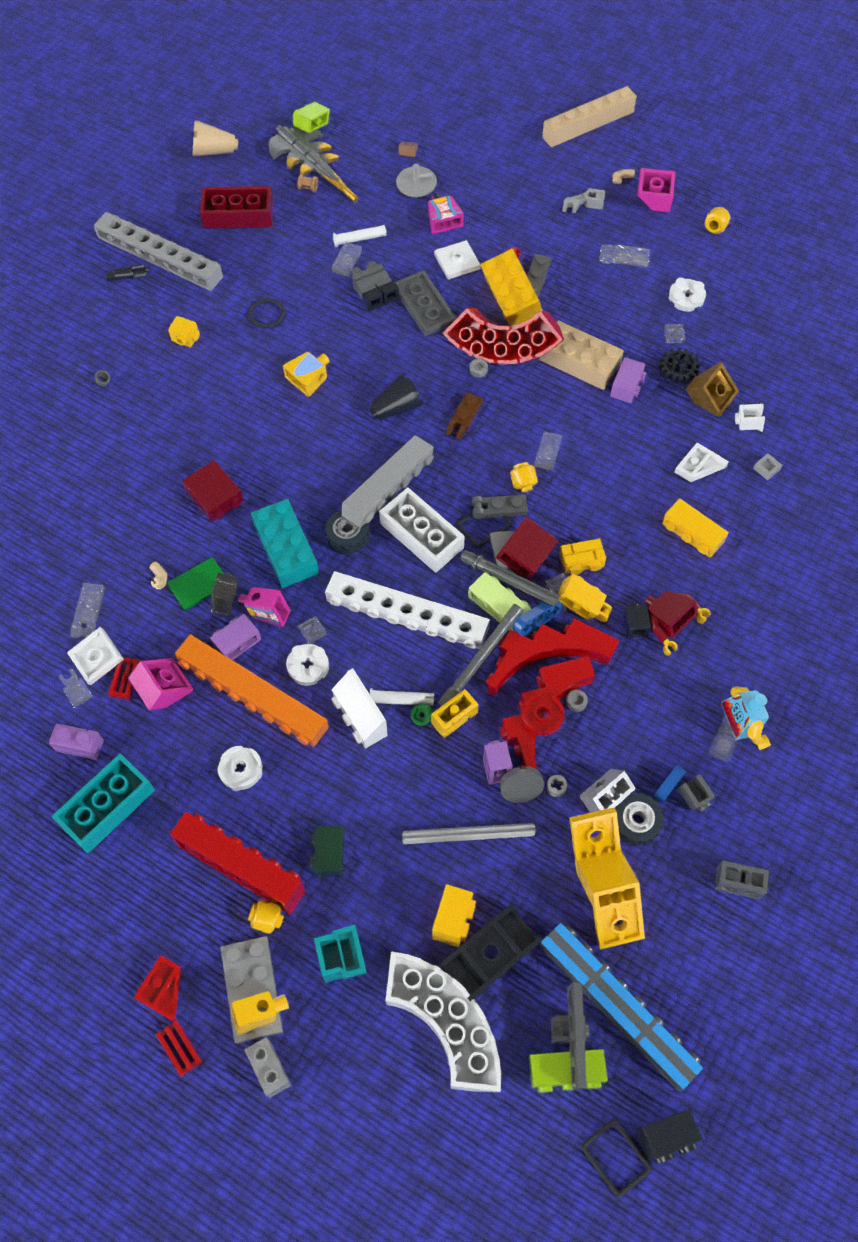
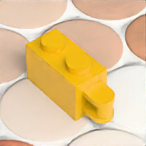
M572 574L563 580L557 593L560 596L559 603L587 621L596 618L601 622H607L612 611V607L604 602L607 595L602 593L599 588L584 581L578 575Z

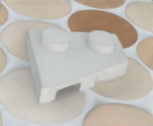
M696 443L676 467L675 473L693 482L726 468L729 461Z

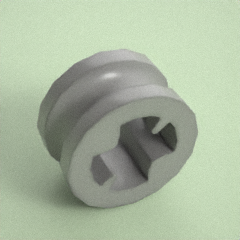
M553 775L548 780L547 792L553 797L562 796L566 791L567 781L560 775ZM554 782L562 784L560 790L557 791L556 788L551 787Z

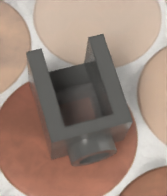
M700 774L676 790L682 795L692 812L696 809H699L700 812L711 806L709 801L715 798V795Z
M556 1015L551 1019L552 1044H570L568 1016ZM583 1016L584 1040L586 1042V1038L589 1037V1024L585 1023V1016Z

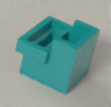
M355 925L333 930V934L314 938L320 969L325 983L367 973Z

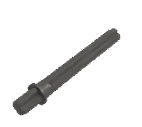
M468 550L461 554V561L473 566L474 570L479 569L552 606H556L559 602L560 596L484 559L483 555L478 556Z

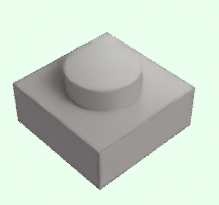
M767 453L754 465L753 469L769 480L781 470L783 465Z

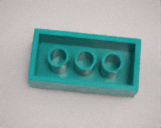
M288 499L251 512L253 524L281 588L319 574L317 561Z
M119 754L51 817L88 854L146 800L155 789L122 754Z

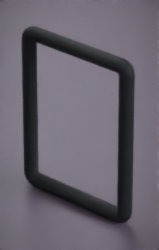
M472 512L459 520L456 526L476 548H479L490 541V536L477 544L460 525L473 517ZM506 515L502 517L508 524L496 532L505 531L512 526V521Z
M616 1119L610 1120L581 1146L585 1155L618 1198L626 1194L652 1170L650 1163ZM614 1124L646 1166V1169L621 1191L616 1189L587 1149V1146Z

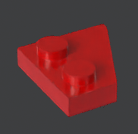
M160 955L134 998L174 1022L181 967Z

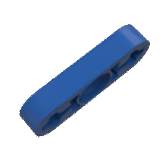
M543 602L520 615L515 620L512 628L519 635L525 636L542 624L555 618L561 611L562 605L558 602L556 606H552Z

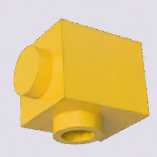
M176 316L168 329L171 340L182 346L192 347L200 335L196 322Z

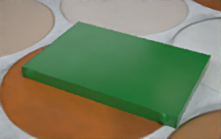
M213 557L167 582L185 611L231 585Z

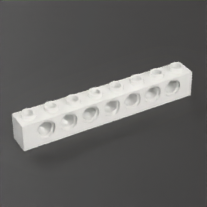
M335 571L325 591L327 601L334 606L341 605L353 612L360 611L366 613L372 618L379 617L386 619L392 624H402L411 630H421L430 636H440L449 642L465 644V646L471 649H480L483 646L489 630L490 619ZM347 592L353 593L352 595H345ZM366 598L372 599L371 601H364ZM385 604H390V605H392V606L387 607V608H386V607H383V605H385ZM404 610H409V611H411L410 613H407V614L403 613ZM429 616L430 619L424 620L422 617ZM448 622L450 625L443 626L441 623ZM462 628H467V629H469L470 631H468V632H463V631H461V629H462Z

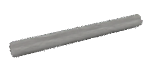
M534 823L410 830L402 832L403 844L529 837L535 835L536 829Z

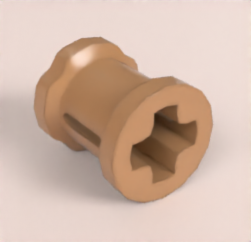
M300 174L297 184L298 189H308L316 192L318 177L314 176L311 178Z

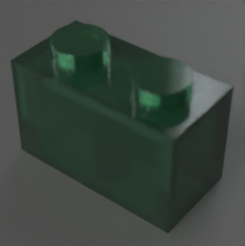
M316 826V833H312L311 844L312 847H315V855H311L310 869H314L316 876L343 877L345 843L343 826Z

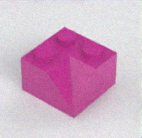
M641 168L637 196L652 211L670 212L674 195L675 172Z

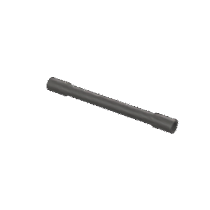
M514 603L500 624L467 667L437 702L440 706H443L461 692L504 634L523 613L524 610L519 605Z

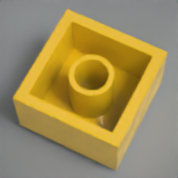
M446 884L432 929V940L458 948L461 941L466 942L469 931L467 919L472 920L476 907V901L473 900V892Z

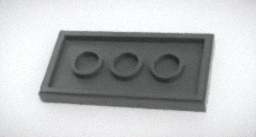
M424 270L393 282L399 287V298L425 337L449 327L457 319Z

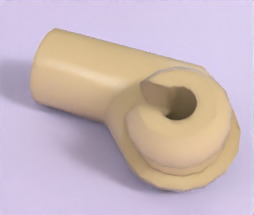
M621 169L614 172L612 175L613 183L620 184L622 178H634L635 170Z
M153 562L149 568L156 576L153 578L154 581H151V585L159 590L165 587L168 573L158 562Z

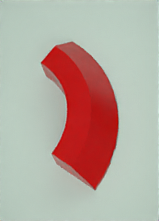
M466 308L443 332L453 345L466 352L469 356L496 364H516L536 359L553 350L564 341L560 326L550 313L545 311L538 312L534 317L519 325L502 326L484 317L476 308Z

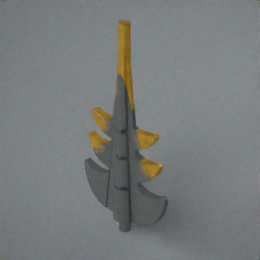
M281 125L276 127L279 134L273 136L269 142V153L273 159L284 153H289L287 156V167L289 169L298 163H303L300 168V174L305 176L312 171H316L341 190L354 203L358 201L359 198L328 165L331 162L338 161L339 156L331 153L319 155L322 152L330 151L332 146L324 142H311L315 139L323 138V134L320 131L314 130L307 133L297 127L290 129L287 126L282 127Z

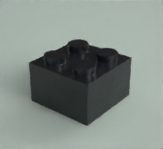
M690 1109L635 1131L647 1161L655 1160L656 1164L675 1158L673 1152L677 1150L680 1155L697 1149L696 1142L703 1140Z

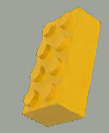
M513 248L480 264L487 283L509 326L519 325L534 317L538 312L543 311L540 301Z

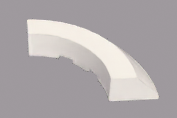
M391 952L386 1004L413 1013L435 1032L448 1058L451 1089L501 1092L500 1061L495 1039L478 1004L457 980L436 965L434 966L408 954Z

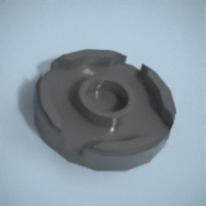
M518 767L506 772L500 780L502 796L507 801L513 803L533 800L543 791L544 781L542 774L532 767H525L526 769Z

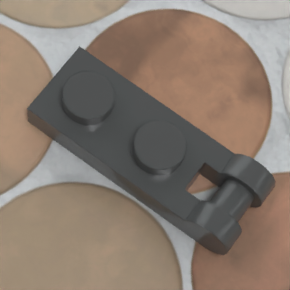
M526 494L483 498L481 496H474L471 498V503L474 507L472 511L473 517L476 519L497 518L504 515L507 517L528 515ZM487 505V509H483L482 506Z

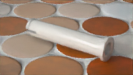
M385 225L341 234L333 233L335 247L341 244L386 236Z
M370 688V696L375 703L434 705V693L379 691Z

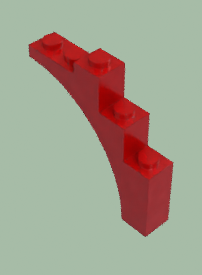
M573 619L570 625L566 624L562 633L542 624L539 630H534L530 639L510 630L507 636L504 635L498 644L501 656L496 664L497 670L495 673L491 672L486 681L488 693L495 696L503 684L516 672L543 659L554 657L583 658L589 656V659L608 666L617 649L619 640L576 619Z
M589 656L540 668L539 675L536 677L539 689L521 693V699L518 702L520 713L524 702L534 694H550L560 701L570 691L592 684L595 673ZM545 710L537 712L538 717L542 719L548 714ZM521 714L504 718L502 720V727H499L502 740L506 739L508 746L514 745L516 757L521 758L522 765H520V769H526L525 767L537 769L535 760L536 734L531 733L525 728L521 720Z

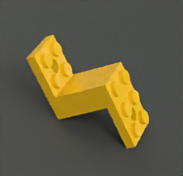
M612 807L570 817L576 873L593 906L597 944L600 950L645 939L639 881L621 851L615 808ZM594 831H600L598 836L590 837ZM623 920L622 924L614 925L617 921Z

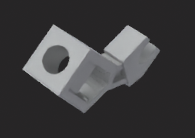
M589 188L585 193L571 198L567 197L564 200L562 212H566L567 208L571 207L573 209L572 213H576L582 204L586 208L603 209L605 191Z

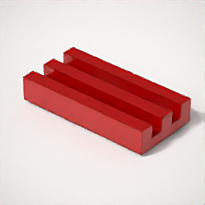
M123 657L124 660L117 664L108 696L110 698L117 697V699L125 698V700L130 701L134 689L130 680L125 693L124 690L132 664H134L133 672L140 660ZM124 663H127L119 691L116 692Z
M178 1020L172 1022L173 1024L165 1027L156 1036L177 1072L182 1077L202 1063V1060ZM174 1029L178 1031L193 1056L194 1062L191 1063L172 1032ZM167 1034L186 1065L184 1069L165 1039Z

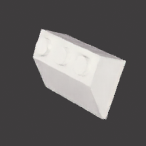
M354 669L349 670L332 689L333 698L331 700L336 709L340 708L344 713L342 718L345 724L352 726L354 730L352 734L357 743L362 742L363 746L367 748L388 736L386 719Z

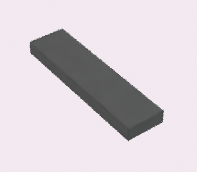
M572 983L567 988L572 1090H582L587 1088L582 983Z

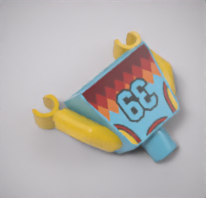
M732 687L730 690L732 697L722 701L721 705L735 740L750 738L758 745L759 750L771 746L766 734L761 735L763 726L769 718L764 706L767 703V698L756 690L749 691L747 687Z

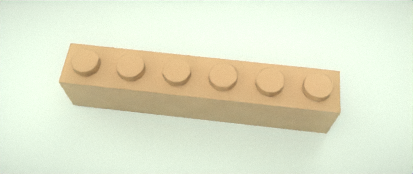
M626 86L544 121L543 138L550 147H554L634 112L636 95Z

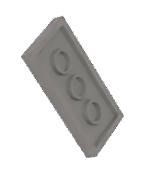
M267 936L221 946L234 1043L238 1044L283 1033L280 1012L276 1013L275 1022L241 1035H237L231 1014V1002L270 991L272 998L277 997ZM258 1008L260 1012L267 1011L265 1008Z

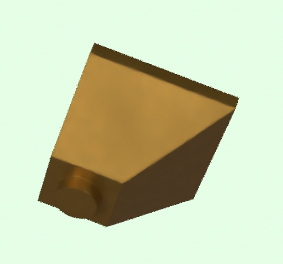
M722 362L696 376L686 388L694 404L716 416L722 415L739 392Z

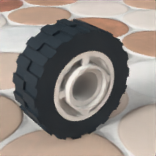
M632 793L615 808L619 836L623 841H627L631 845L637 844V846H641V844L646 845L651 840L653 841L659 835L663 827V810L651 796L643 795V793ZM640 815L644 822L641 824L635 823L632 816Z

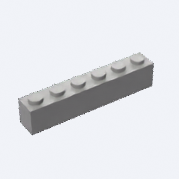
M415 435L342 503V516L360 528L365 523H369L376 512L384 508L390 499L396 497L399 490L405 488L414 476L417 477L420 474L422 468L432 462L434 447Z

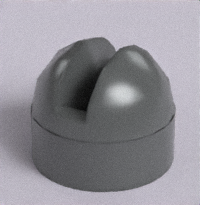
M100 370L96 372L95 382L97 385L105 387L110 383V374L107 371Z

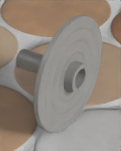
M418 164L402 170L396 179V185L400 192L410 197L426 196L435 189L437 184L435 174Z

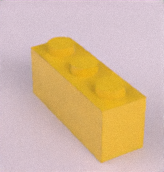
M680 498L666 512L662 522L666 529L676 533L684 542L690 543L700 553L710 558L722 546L729 533Z

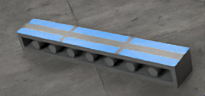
M560 923L541 942L539 947L574 983H582V992L678 1092L684 1090L703 1069L699 1064L701 1062L700 1059L693 1052H687L681 1046L682 1041L673 1032L670 1034L663 1027V1021L657 1015H651L645 1009V1003L638 996L633 997L627 991L628 986L620 978L616 979L610 973L611 969L602 960L598 961L592 955L594 952L586 943L583 942L581 944L575 938L576 933L571 927Z

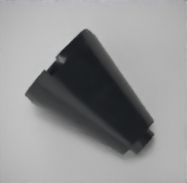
M405 372L400 374L371 403L372 408L369 410L375 419L383 420L424 405L423 400L418 401L420 394L409 377L405 379Z

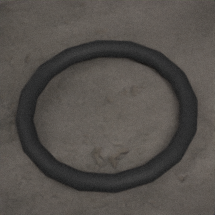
M260 299L250 307L248 311L249 320L257 327L271 328L278 325L284 319L285 308L275 299ZM271 302L280 307L281 316L272 324H260L252 317L253 309L261 303Z

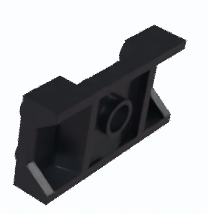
M511 904L440 963V968L470 994L467 998L469 1001L473 999L475 1001L508 970L534 951L543 940L531 931L519 916L515 906ZM487 947H495L498 951V956L494 959L487 958L484 954Z

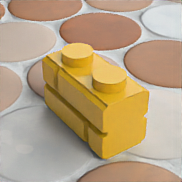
M600 538L560 546L559 557L564 574L578 575L585 570L598 571L605 565L606 555Z
M464 689L431 714V723L442 737L446 738L467 722L468 718H472L478 713V703Z

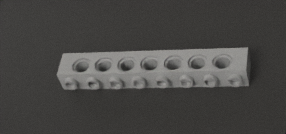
M105 212L94 224L99 239L209 291H212L223 278L221 266L217 262L211 261L187 248H183L157 234L155 235L145 228H140L129 221H125L117 215Z

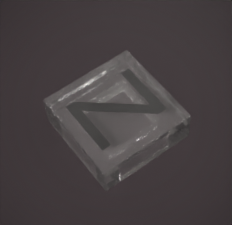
M665 324V342L684 343L683 324Z
M316 616L298 625L308 644L327 635Z

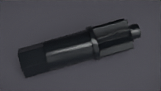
M144 264L106 271V278L110 282L147 276L146 272H150V270Z

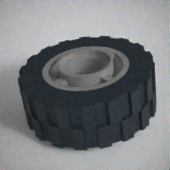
M342 510L332 514L325 524L327 542L336 552L353 554L365 548L369 542V523H365L360 528L344 518Z

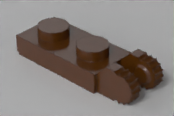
M466 392L446 429V434L451 435L455 427H458L460 429L457 432V438L461 440L480 410L483 398Z

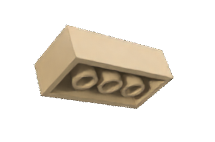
M557 321L564 341L553 350L540 356L539 360L604 390L620 367L624 350L561 321Z

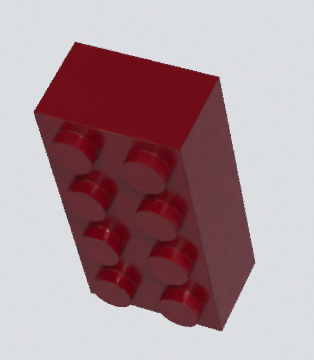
M271 186L202 187L200 216L203 228L272 227L274 206Z

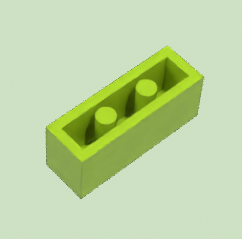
M604 1049L585 1051L587 1089L602 1088V1083L608 1081ZM570 1052L529 1056L532 1089L538 1088V1093L552 1092V1087L562 1086L563 1091L572 1090Z

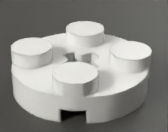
M678 278L671 286L669 292L670 302L672 300L675 304L674 307L688 312L694 311L697 307L700 308L706 297V291L702 282Z
M304 644L301 646L297 645L292 649L287 658L286 667L289 675L296 683L310 686L318 683L317 681L327 675L329 662L323 648L313 644ZM306 661L314 663L309 666V669H305V666L302 665Z
M235 746L225 751L220 758L221 761L218 766L219 777L227 787L234 791L248 789L262 777L261 759L258 753L251 748ZM237 764L246 765L243 772L234 771L237 769Z

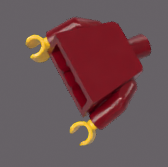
M665 591L658 598L650 595L645 600L652 631L660 643H664L663 652L667 656L671 655L668 646H671L674 651L677 650V643L669 641V637L673 639L695 616L696 620L702 624L710 616V610L707 608L701 609L700 604L688 593Z

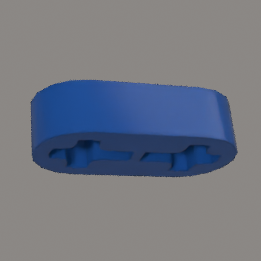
M677 765L653 797L663 804L687 771Z

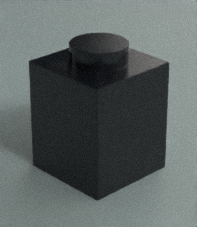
M632 604L627 606L623 615L627 638L648 636L651 625L647 605Z

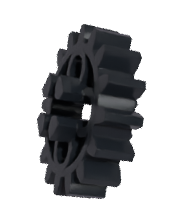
M678 347L677 351H674L671 348L669 353L665 351L664 356L660 358L658 368L661 370L660 375H666L665 380L671 379V384H674L675 381L679 385H681L682 381L688 384L689 380H693L695 376H698L700 370L699 358L693 357L694 352L687 353V349L681 351L680 347ZM680 359H683L679 373H675Z

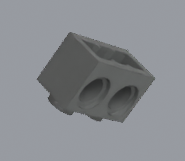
M722 861L717 867L714 890L760 900L767 894L769 870Z

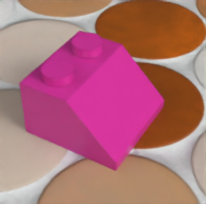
M173 658L140 661L129 677L132 685L149 710L166 708L193 691L192 686Z

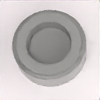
M483 359L471 361L469 367L470 374L477 378L485 376L488 372L487 362Z
M572 690L568 693L566 697L568 709L573 712H580L586 708L588 698L583 691Z

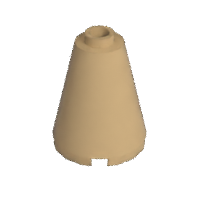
M195 121L193 156L234 153V149L237 150L238 139H235V135L203 122Z

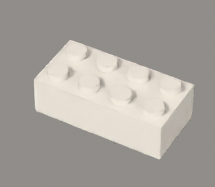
M406 488L379 511L380 524L435 573L464 549V535L409 488Z

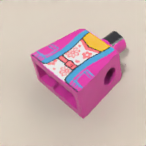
M439 193L434 194L432 200L428 202V216L432 234L463 227L464 214L453 197H442Z
M253 587L248 595L241 594L238 600L239 606L246 607L252 618L282 628L291 611L279 590Z

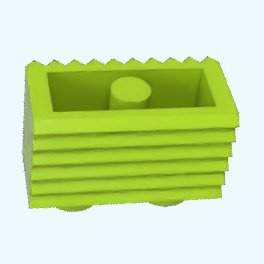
M316 101L305 105V107L294 111L293 126L310 133L328 124L330 110L321 104L319 105Z

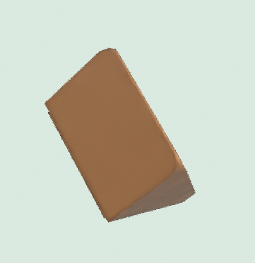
M402 141L398 146L399 155L415 157L418 143Z

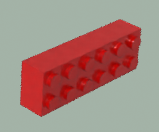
M188 812L184 813L170 833V836L179 848L261 898L278 904L281 910L289 915L292 914L306 892L303 882L300 880V875L290 869L288 872L281 869V864L272 858L266 860L261 857L262 853L256 848L250 847L248 849L242 845L243 842L233 835L229 838L223 834L224 830L215 824L209 826L199 814L194 813L191 815Z

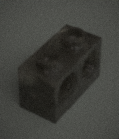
M218 573L211 594L210 612L231 616L237 597V577L229 573Z

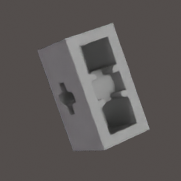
M610 769L582 793L580 798L591 813L612 807L615 808L636 788L625 771Z
M267 1037L245 1049L247 1057L267 1097L271 1098L292 1086L271 1041Z

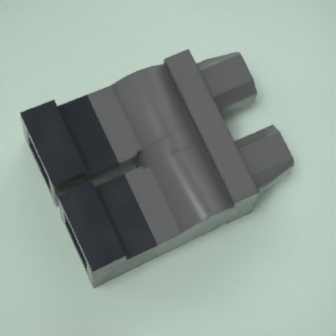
M375 261L367 263L366 270L361 271L358 267L351 270L353 287L368 312L382 307L383 303L386 305L399 299V287L389 278L382 264L377 265ZM387 294H393L391 297L387 298ZM371 301H377L375 304H371Z

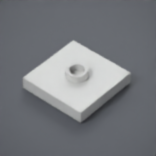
M467 240L434 250V255L447 279L480 269V263Z
M101 627L67 652L89 685H92L124 660Z

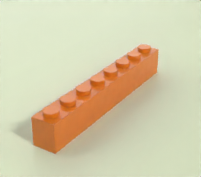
M191 634L175 652L178 660L177 663L183 669H191L199 679L210 681L216 690H224L232 700L236 702L240 700L251 712L255 713L257 711L262 714V718L267 722L278 724L284 733L288 735L292 733L297 736V740L303 745L307 746L309 744L315 747L329 728L326 718Z

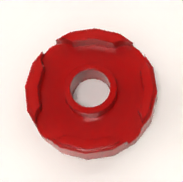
M537 693L530 696L524 702L521 710V720L525 728L531 733L538 736H548L561 728L564 721V707L555 696ZM545 710L549 716L542 719L538 717L537 712Z

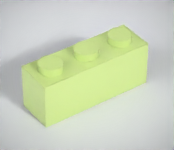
M486 572L469 587L468 598L499 623L514 603L524 610L522 614L531 610L530 605L526 601L517 598L511 589L502 586L496 577L490 576ZM513 625L508 629L509 631H510V630L514 631L513 628H512Z

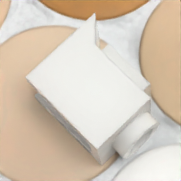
M763 404L739 406V412L735 413V424H739L740 430L757 429L763 432L765 416H762Z

